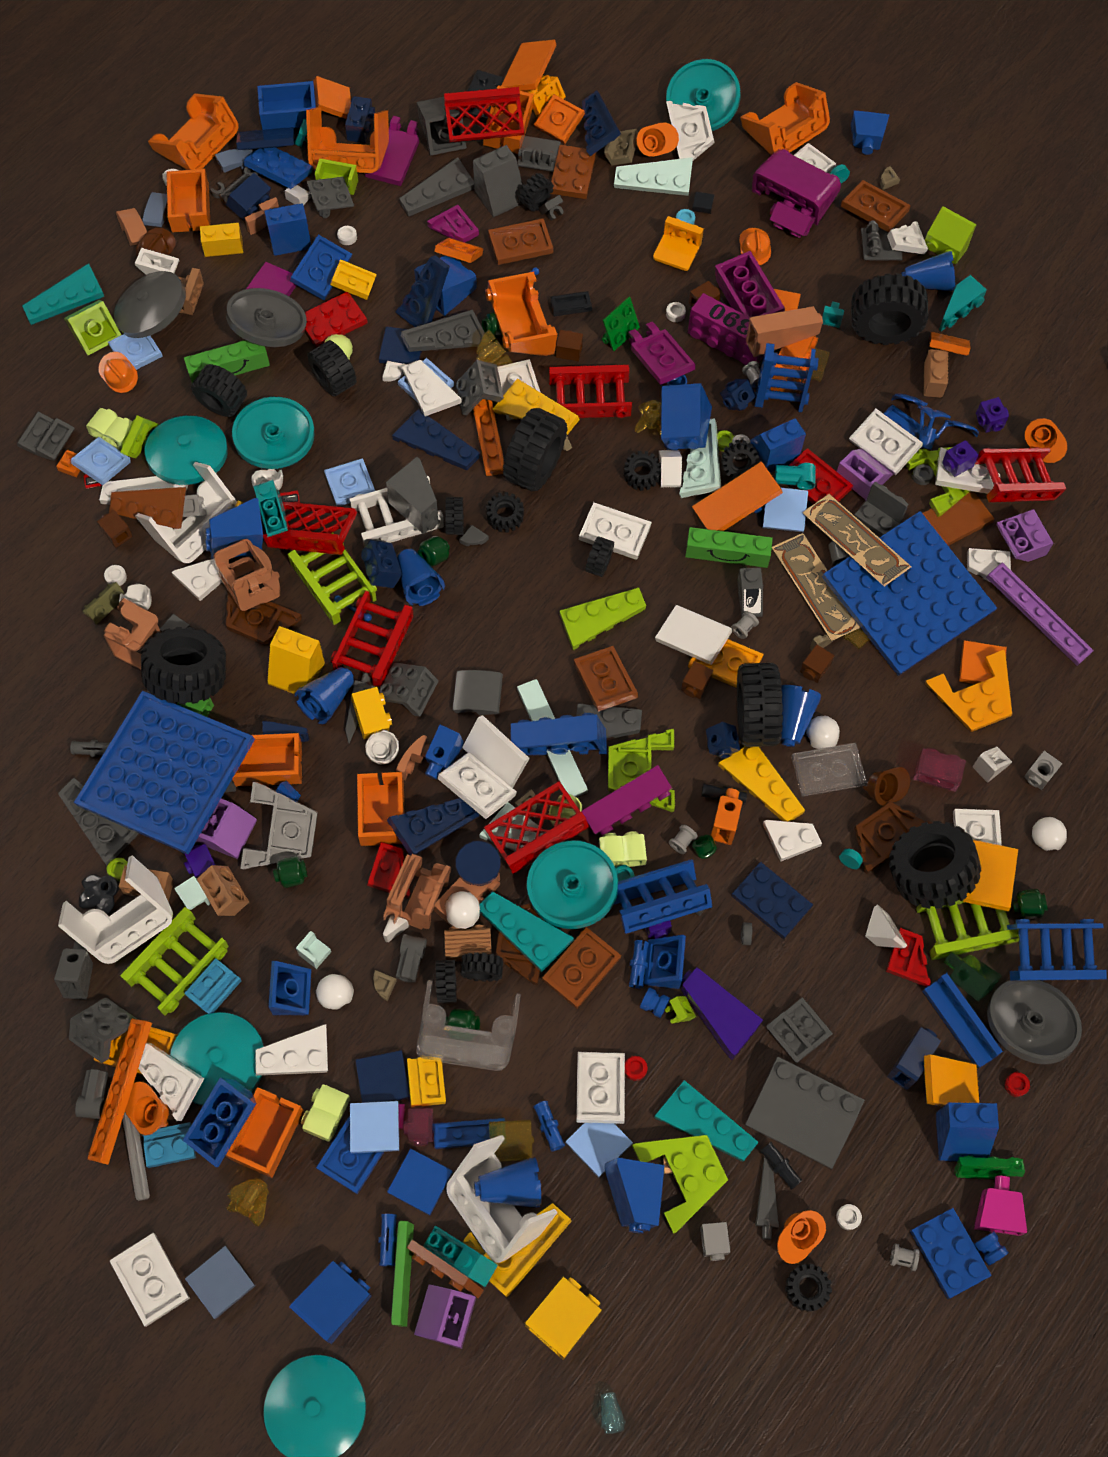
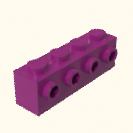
M659 765L582 810V813L595 834L601 833L603 836L613 830V824L618 821L623 824L633 818L631 816L633 812L639 810L641 813L650 808V802L658 798L661 801L670 796L669 791L673 788Z

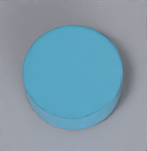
M682 209L676 215V218L692 225L695 223V214L689 209Z

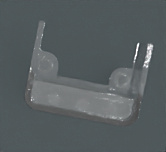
M428 980L417 1040V1054L425 1060L495 1071L505 1069L511 1057L521 994L515 995L510 1016L503 1015L496 1018L492 1026V1032L445 1025V1010L439 1005L429 1004L432 981Z

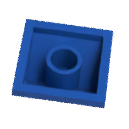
M685 935L648 940L649 946L646 958L648 968L645 969V985L674 989L680 988L683 974Z
M272 961L269 1009L273 1015H309L311 969Z

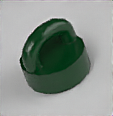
M702 835L692 844L695 853L701 859L711 857L717 850L716 843L711 835Z

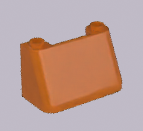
M796 82L789 86L784 93L785 105L759 120L758 115L754 112L746 113L740 117L742 127L770 155L778 149H785L790 153L827 129L830 117L825 92Z
M194 94L186 105L187 112L191 118L170 140L165 135L159 133L155 134L148 141L156 153L186 170L203 169L238 131V122L223 97Z
M534 272L488 280V289H485L487 301L491 302L503 335L504 348H507L509 352L541 356L553 355L555 353L557 332L555 327H551V325L546 323L538 301V290L533 288L534 282H536Z

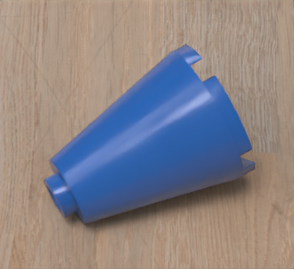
M947 251L905 267V272H901L905 277L908 275L913 280H918L925 289L955 290L952 251Z
M405 549L401 551L397 559L402 572L400 578L406 601L410 605L418 603L419 606H424L438 599L440 596L439 592L442 588L443 590L445 588L442 577L415 550Z
M339 667L299 688L295 693V696L298 695L299 700L296 702L311 720L316 718L320 720L319 724H325L330 720L353 685L354 676L349 669Z
M781 685L783 722L780 740L782 745L795 747V744H800L820 702L821 694L812 689H809V692L802 690L801 686Z
M529 1158L478 1176V1181L474 1182L475 1197L480 1196V1201L532 1208L540 1207L541 1182L538 1180L537 1172H539L536 1158Z

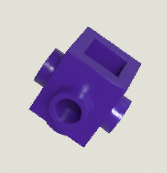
M999 397L980 402L976 412L978 423L983 427L985 433L1003 429L1009 417L1008 410L1003 406Z

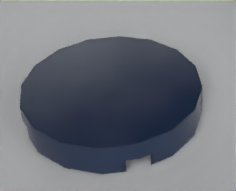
M473 841L459 850L456 857V870L459 877L465 883L484 886L491 883L499 874L501 859L498 851L491 844L483 841Z

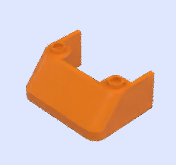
M321 107L306 110L308 162L313 166V169L317 168L319 159L356 165L357 172L374 173L381 168L389 143L388 110L374 113V132L370 136V145L336 143L334 130L330 127H322Z

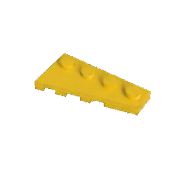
M518 378L503 395L504 398L493 408L495 413L500 415L506 414L513 419H522L533 408L543 409L565 420L568 427L567 435L580 420L578 415Z
M744 747L732 754L731 757L725 758L718 763L722 770H726L731 774L736 782L746 787L751 795L760 799L765 804V807L782 821L790 822L805 812L803 806L759 747Z
M553 1203L537 1214L540 1215L553 1209L557 1211V1214L542 1234L507 1260L496 1263L498 1266L489 1282L505 1297L511 1294L571 1223V1219ZM487 1253L483 1255L486 1258L490 1259Z

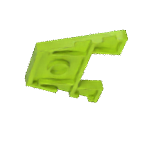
M940 448L935 451L919 449L907 462L906 467L910 470L917 465L927 463L933 469L936 476ZM942 486L945 494L930 499L929 504L939 517L970 491Z
M674 729L666 730V732L657 735L656 733L648 735L647 738L640 740L634 739L610 746L608 748V791L614 792L651 769V750H674ZM670 790L671 795L661 801L657 798L650 802V804L674 812L675 790Z
M707 1135L635 1143L632 1145L638 1160L641 1162H649L662 1155L665 1156L685 1199L684 1203L663 1213L673 1234L728 1181Z

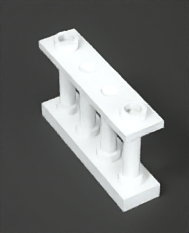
M387 488L367 494H358L350 498L351 508H356L357 511H360L366 532L361 533L364 547L367 546L370 540L391 543L422 534L407 519L394 523L387 504L389 502ZM379 505L386 526L375 529L367 508ZM441 510L438 511L439 522L433 530L444 527V518Z

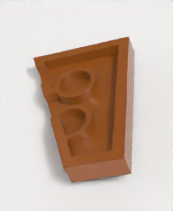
M411 1240L407 1246V1249L414 1253L411 1258L422 1266L425 1262L432 1266L430 1271L441 1279L444 1275L451 1279L449 1284L460 1292L464 1288L479 1299L484 1290L466 1275L414 1240Z

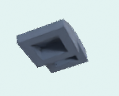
M232 149L215 154V157L224 173L237 167L244 171L246 167L244 166V159L251 155L253 151L252 149Z
M151 193L143 216L144 225L162 227L167 218V194Z

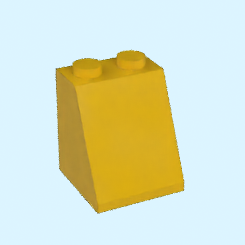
M279 626L270 644L268 685L295 694L299 688L316 680L325 664L319 640Z
M563 1277L525 1323V1327L562 1360L565 1359L602 1311L598 1307L601 1303L591 1294H588L586 1297L579 1291L581 1286L571 1277L568 1280Z

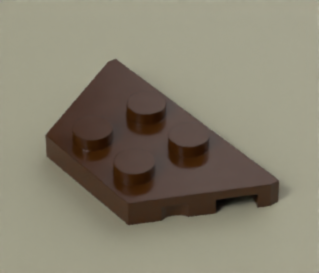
M227 590V630L260 644L267 645L271 642L279 626L289 629L302 619L301 614L270 601L242 611Z
M889 802L856 825L854 829L860 855L863 858L864 872L868 874L888 860L890 852L893 850L892 846L896 841H900L899 837L904 832L908 833L911 827H919L921 823L926 821L915 817L916 814L903 810L900 806Z
M529 903L521 906L522 909L542 919L536 913L532 904L530 905ZM499 932L495 956L502 957L503 964L532 984L538 985L540 970Z

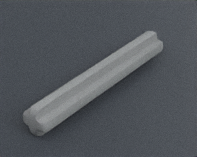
M124 1113L123 1125L135 1198L138 1201L148 1199L150 1194L140 1134L126 1113Z

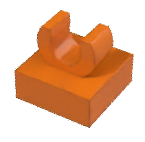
M66 450L56 466L58 471L77 477L81 470L71 464V459L77 454Z

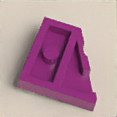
M459 205L427 221L429 228L461 242H467L479 235L478 228Z

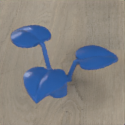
M895 394L892 397V400L906 399L913 401L918 405L917 408L921 409L920 429L918 432L920 435L918 440L923 443L922 447L932 450L935 439L938 440L941 433L948 426L963 427L971 431L976 438L978 437L979 431L976 428L952 420H945L943 426L935 434L936 429L932 428L935 417L950 419V415L940 410H933L927 407L926 402L906 394ZM924 412L930 417L928 427H924Z

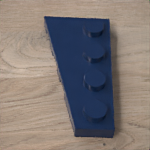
M597 90L582 101V107L585 111L583 116L585 118L584 128L587 134L585 135V141L588 145L586 151L590 156L621 135Z
M436 255L430 257L420 272L419 279L413 283L412 290L405 296L403 304L398 307L396 313L414 327L431 323L450 266Z
M419 409L392 435L393 440L397 442L402 441L411 448L424 450L426 454L433 457L434 455L441 457L445 462L464 470H468L480 458V453L429 416H424Z
M459 798L447 801L444 804L428 806L425 809L409 811L398 816H390L387 821L409 855H416L478 818L480 814Z

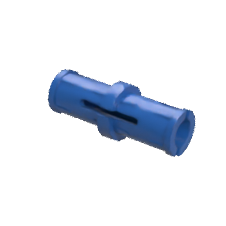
M635 940L633 960L630 961L632 968L629 987L633 988L636 985L635 988L637 989L643 988L645 969L648 968L646 958L649 942L644 941V944H642L643 940Z
M542 1101L534 1105L533 1108L541 1124L539 1128L541 1132H544L550 1150L553 1152L563 1148L565 1143L557 1127L559 1124L553 1118L548 1101Z
M381 1214V1237H378V1243H381L379 1266H395L397 1215Z

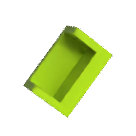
M319 159L315 171L316 180L344 177L350 195H354L358 183L357 166Z

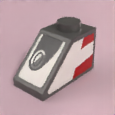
M742 568L739 570L737 579L741 618L744 611L751 612L756 617H762L763 581L761 568Z

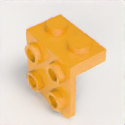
M668 216L665 221L664 235L653 255V259L680 270L688 271L702 244L704 228Z

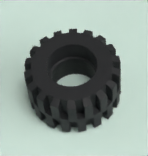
M328 340L308 353V362L314 376L330 395L335 397L356 384V375L350 360L344 351L333 341Z
M213 364L205 365L191 386L193 395L204 407L224 417L234 416L247 397V390L244 384L234 374Z

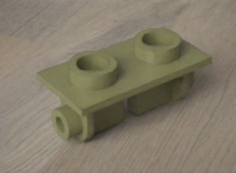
M117 582L111 585L108 584L99 594V598H94L88 605H85V609L82 612L87 617L90 616L97 625L119 604L120 594L124 595L125 593Z

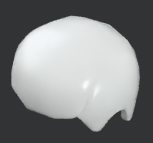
M275 469L255 471L251 478L253 486L273 480L278 490H280L283 484L282 470H279V472H276Z
M142 584L128 586L126 594L123 595L121 593L119 601L125 598L145 610H148L152 603L150 589Z
M826 715L811 719L806 729V735L810 740L811 746L819 750H830L837 745L840 734L837 722Z
M382 730L368 738L365 744L366 754L372 762L380 765L387 764L397 756L399 742L393 733Z
M1045 817L1039 819L1033 826L1032 838L1035 844L1045 851L1060 850L1066 843L1067 830L1058 819Z
M464 891L453 893L448 897L445 905L447 921L456 928L466 929L473 926L480 916L478 899L472 893Z
M331 974L321 979L316 989L318 1002L323 1007L332 1010L340 1009L345 1004L350 1003L354 993L352 983L345 976Z

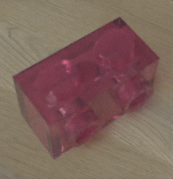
M923 748L918 756L913 780L956 792L962 781L966 760L960 759L957 755L939 753L932 748Z

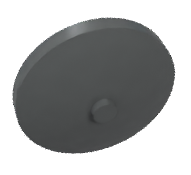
M168 271L150 273L138 279L126 289L116 304L114 310L116 326L124 335L131 338H143L161 331L176 318L184 305L186 289L183 282L177 275Z
M264 288L242 290L230 298L226 309V320L231 329L243 339L257 345L267 347L287 346L298 341L305 332L307 319L304 310L295 300L278 291Z
M1009 980L997 988L988 1004L987 1017L994 1036L1005 1049L1025 1061L1037 1064L1060 1062L1074 1051L1080 1041L1082 1025L1075 1006L1060 990L1040 980Z

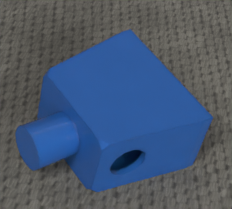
M854 110L851 121L853 146L862 148V153L866 155L871 154L873 149H880L889 114Z
M439 725L425 756L429 763L425 775L437 780L441 770L444 771L454 763L464 745L460 733Z

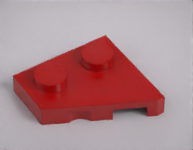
M383 842L380 843L367 886L390 893L404 863L402 848ZM409 888L405 895V898H409L410 896Z
M900 928L899 932L908 946L905 948L893 947L886 972L928 987L931 981L927 974V959L923 952V937Z

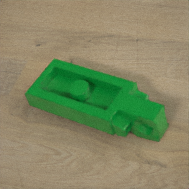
M964 1156L959 1157L954 1169L957 1178L995 1179V1176L1023 1177L1025 1173L1023 1159L1014 1157L999 1159L994 1156L988 1158Z

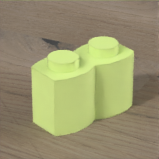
M100 408L86 427L89 434L93 437H100L118 450H121L122 443L131 430L132 421L128 418L117 417V414L110 409Z
M635 831L627 832L624 836L607 833L599 838V848L608 855L615 868L620 865L628 867L646 865L647 857L644 834H638Z
M324 1084L320 1089L317 1088L311 1099V1102H314L310 1111H305L301 1120L304 1132L331 1142L348 1106L350 1096Z

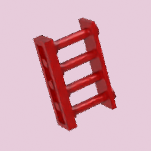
M629 365L549 367V384L556 385L557 403L578 415L579 418H624L631 416L632 402H625L623 384L629 382ZM575 384L577 404H565L564 385ZM584 384H596L597 403H585ZM604 384H616L617 402L605 403Z
M985 448L981 450L975 464L986 465L994 485L993 489L986 495L988 502L1056 500L1066 490L1064 482L1051 481L1043 459L1051 452L1050 448ZM1011 463L1019 464L1026 483L1018 482ZM1028 463H1035L1043 483L1035 482ZM995 464L1003 465L1010 484L1001 482Z
M365 591L363 597H359L357 600V610L338 651L335 650L331 656L333 670L341 667L343 664L370 674L373 686L380 688L387 677L414 617L413 607L404 605L402 611L396 612L370 603V592ZM366 611H370L395 620L396 625L394 629L388 630L363 621V616ZM358 628L387 638L386 647L380 648L355 639ZM352 646L377 655L380 660L377 665L371 666L346 657L349 647Z

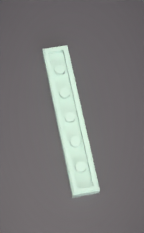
M537 679L517 686V691L531 721H539L540 718L544 717L555 719ZM568 750L566 755H557L547 751V756L554 772L568 794L578 797L588 793L587 786L570 750Z

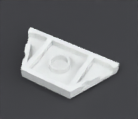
M666 101L671 124L679 134L677 145L679 159L693 157L694 160L714 144L706 106H692L687 103L678 105L673 104L672 101Z

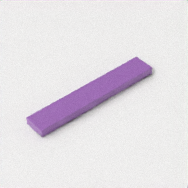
M1003 562L987 575L986 578L1074 664L1078 666L1094 651Z

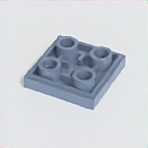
M226 1246L185 1278L214 1319L218 1318L255 1287V1284Z

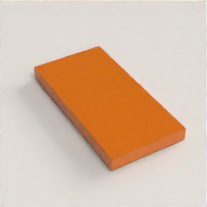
M546 40L521 43L501 86L507 88L519 87L520 91L536 90L557 46L556 41Z
M761 461L693 505L692 508L706 529L724 531L782 494L783 491Z

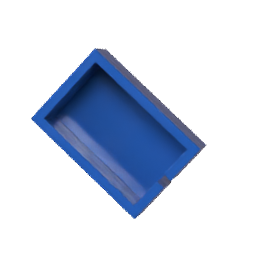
M313 81L257 86L262 130L289 127L300 128L303 119H306V110L316 107Z

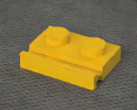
M340 259L330 285L367 300L377 274Z
M441 1055L418 1057L417 1059L408 1058L407 1069L411 1107L446 1104Z

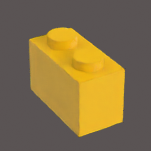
M239 223L200 226L201 244L205 257L243 253V241Z
M377 687L352 693L351 701L363 740L382 730L389 731L392 721L390 714L384 711L383 706L386 705L383 693H379Z

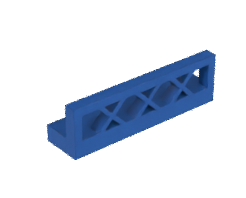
M948 973L942 975L938 981L922 991L973 1064H976L977 1069L1003 1052Z

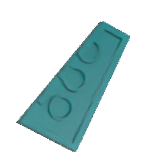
M88 263L22 305L32 325L104 297V294Z
M492 892L479 904L480 913L541 972L574 941V938L495 892Z
M685 1080L654 1116L655 1119L663 1121L673 1128L684 1131L692 1136L707 1135L712 1146L742 1162L758 1144L755 1138Z

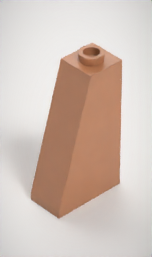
M814 306L749 318L746 343L753 356L757 357L764 354L766 343L775 344L774 350L820 334L823 318L820 313H817Z

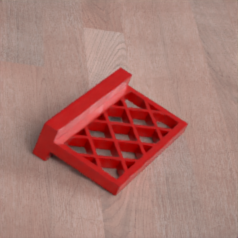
M519 87L444 94L449 142L522 136L525 134ZM508 104H516L517 110L513 114L505 109ZM489 106H495L499 111L493 116L487 109ZM476 107L480 110V113L473 117L468 111L470 108ZM457 109L462 114L456 120L450 115L449 110ZM502 112L510 117L505 124L497 119ZM483 113L491 119L486 126L478 120ZM464 116L472 120L468 127L460 123ZM514 120L519 124L520 130H511L508 125ZM493 122L502 127L498 132H493L489 129ZM475 123L483 129L478 134L470 130ZM456 125L464 130L461 135L453 136L452 130Z
M283 502L285 511L286 509L294 510V512L286 515L288 531L268 537L265 527L263 529V538L270 548L342 555L345 550L343 542L358 512L356 508ZM307 511L313 512L304 518L301 517V514ZM325 513H331L330 516L322 520L319 518V516ZM343 515H348V518L340 522L337 519ZM299 517L300 520L289 525L288 521ZM317 518L318 522L309 527L306 525V523ZM333 520L337 522L327 529L324 526ZM302 525H304L305 529L301 531L294 530ZM320 527H322V528L324 529L323 531H321V532H319V533H318V532H312V531H314V530H316V529H318V528H320ZM341 529L340 534H331L332 532Z
M559 781L488 824L484 829L507 863L512 874L535 861L547 848L571 839L587 829L589 825L582 811L580 812ZM560 790L563 794L561 802L551 801V794ZM536 803L544 804L542 814L531 812L532 806ZM548 805L559 807L557 816L546 815ZM563 807L573 809L576 813L570 818L561 817ZM518 814L524 815L523 825L512 824L513 817ZM529 816L540 818L538 828L527 826ZM544 819L556 821L554 828L550 830L542 829ZM498 826L506 827L504 837L494 836L492 830ZM510 828L521 830L519 840L508 838ZM525 831L536 832L535 839L531 842L523 841ZM506 842L517 844L516 851L507 856L504 851Z

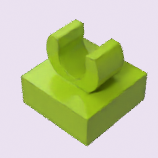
M686 996L673 998L670 1000L672 1006H668L665 1009L666 1013L673 1010L676 1013V1017L670 1021L671 1023L690 1021L696 1017Z

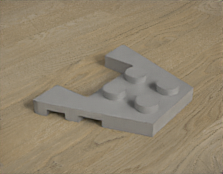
M253 782L250 802L273 805L274 807L267 851L244 848L241 869L277 863L280 859L297 856L299 859L311 857L318 812L265 785Z

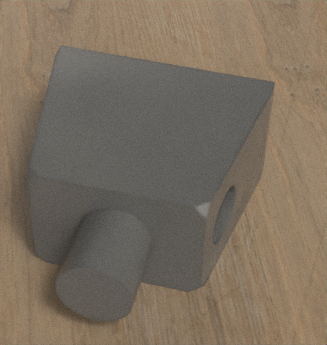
M76 941L74 942L73 949L66 948L63 950L54 981L63 998L87 1000L93 962L88 951Z

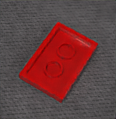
M345 292L305 312L307 319L305 333L315 348L322 345L331 335H345L368 323L366 316L349 292Z
M808 448L788 465L798 466L802 463H812L816 466L815 487L807 490V500L813 505L828 494L839 502L853 488V484ZM790 485L793 489L802 490L797 485Z

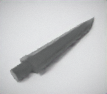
M363 673L361 682L354 680L352 693L374 688V686L369 685L370 674ZM351 700L345 727L349 743L358 726Z
M764 1156L755 1226L762 1227L763 1240H772V1228H779L773 1167Z

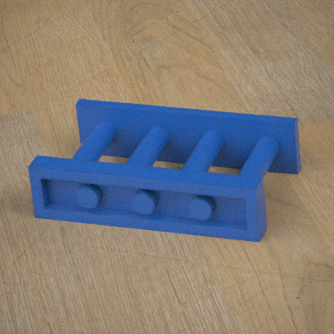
M766 343L756 389L755 407L763 408L764 400L770 398L799 402L798 412H802L804 405H808L809 393L807 392L813 370H817L819 358L815 357L816 349H811L809 359L777 355V353H774L775 344ZM776 363L807 367L806 371L779 368L775 367ZM775 375L804 380L803 382L772 379V377ZM771 387L792 390H801L800 394L772 391L769 389H771Z
M692 859L618 882V893L614 904L621 903L623 910H620V916L625 934L712 907L708 885L705 884L697 887L693 881L696 880V874ZM685 883L688 890L675 893L672 887ZM664 890L665 897L653 899L651 893ZM642 896L645 903L632 907L629 900Z
M1029 919L1015 920L1016 924L1007 925V930H1018L1020 966H1018V971H1010V981L1107 979L1106 970H1097V965L1094 963L1092 929L1104 928L1103 923H1094V919H1081L1080 924H1030ZM1061 929L1064 966H1061V970H1054V966L1051 964L1049 930ZM1071 929H1083L1085 957L1083 970H1076V966H1073ZM1028 930H1040L1042 957L1040 970L1033 971L1032 966H1030Z

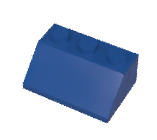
M220 1077L182 1141L212 1165L219 1167L256 1105L253 1093L236 1080Z

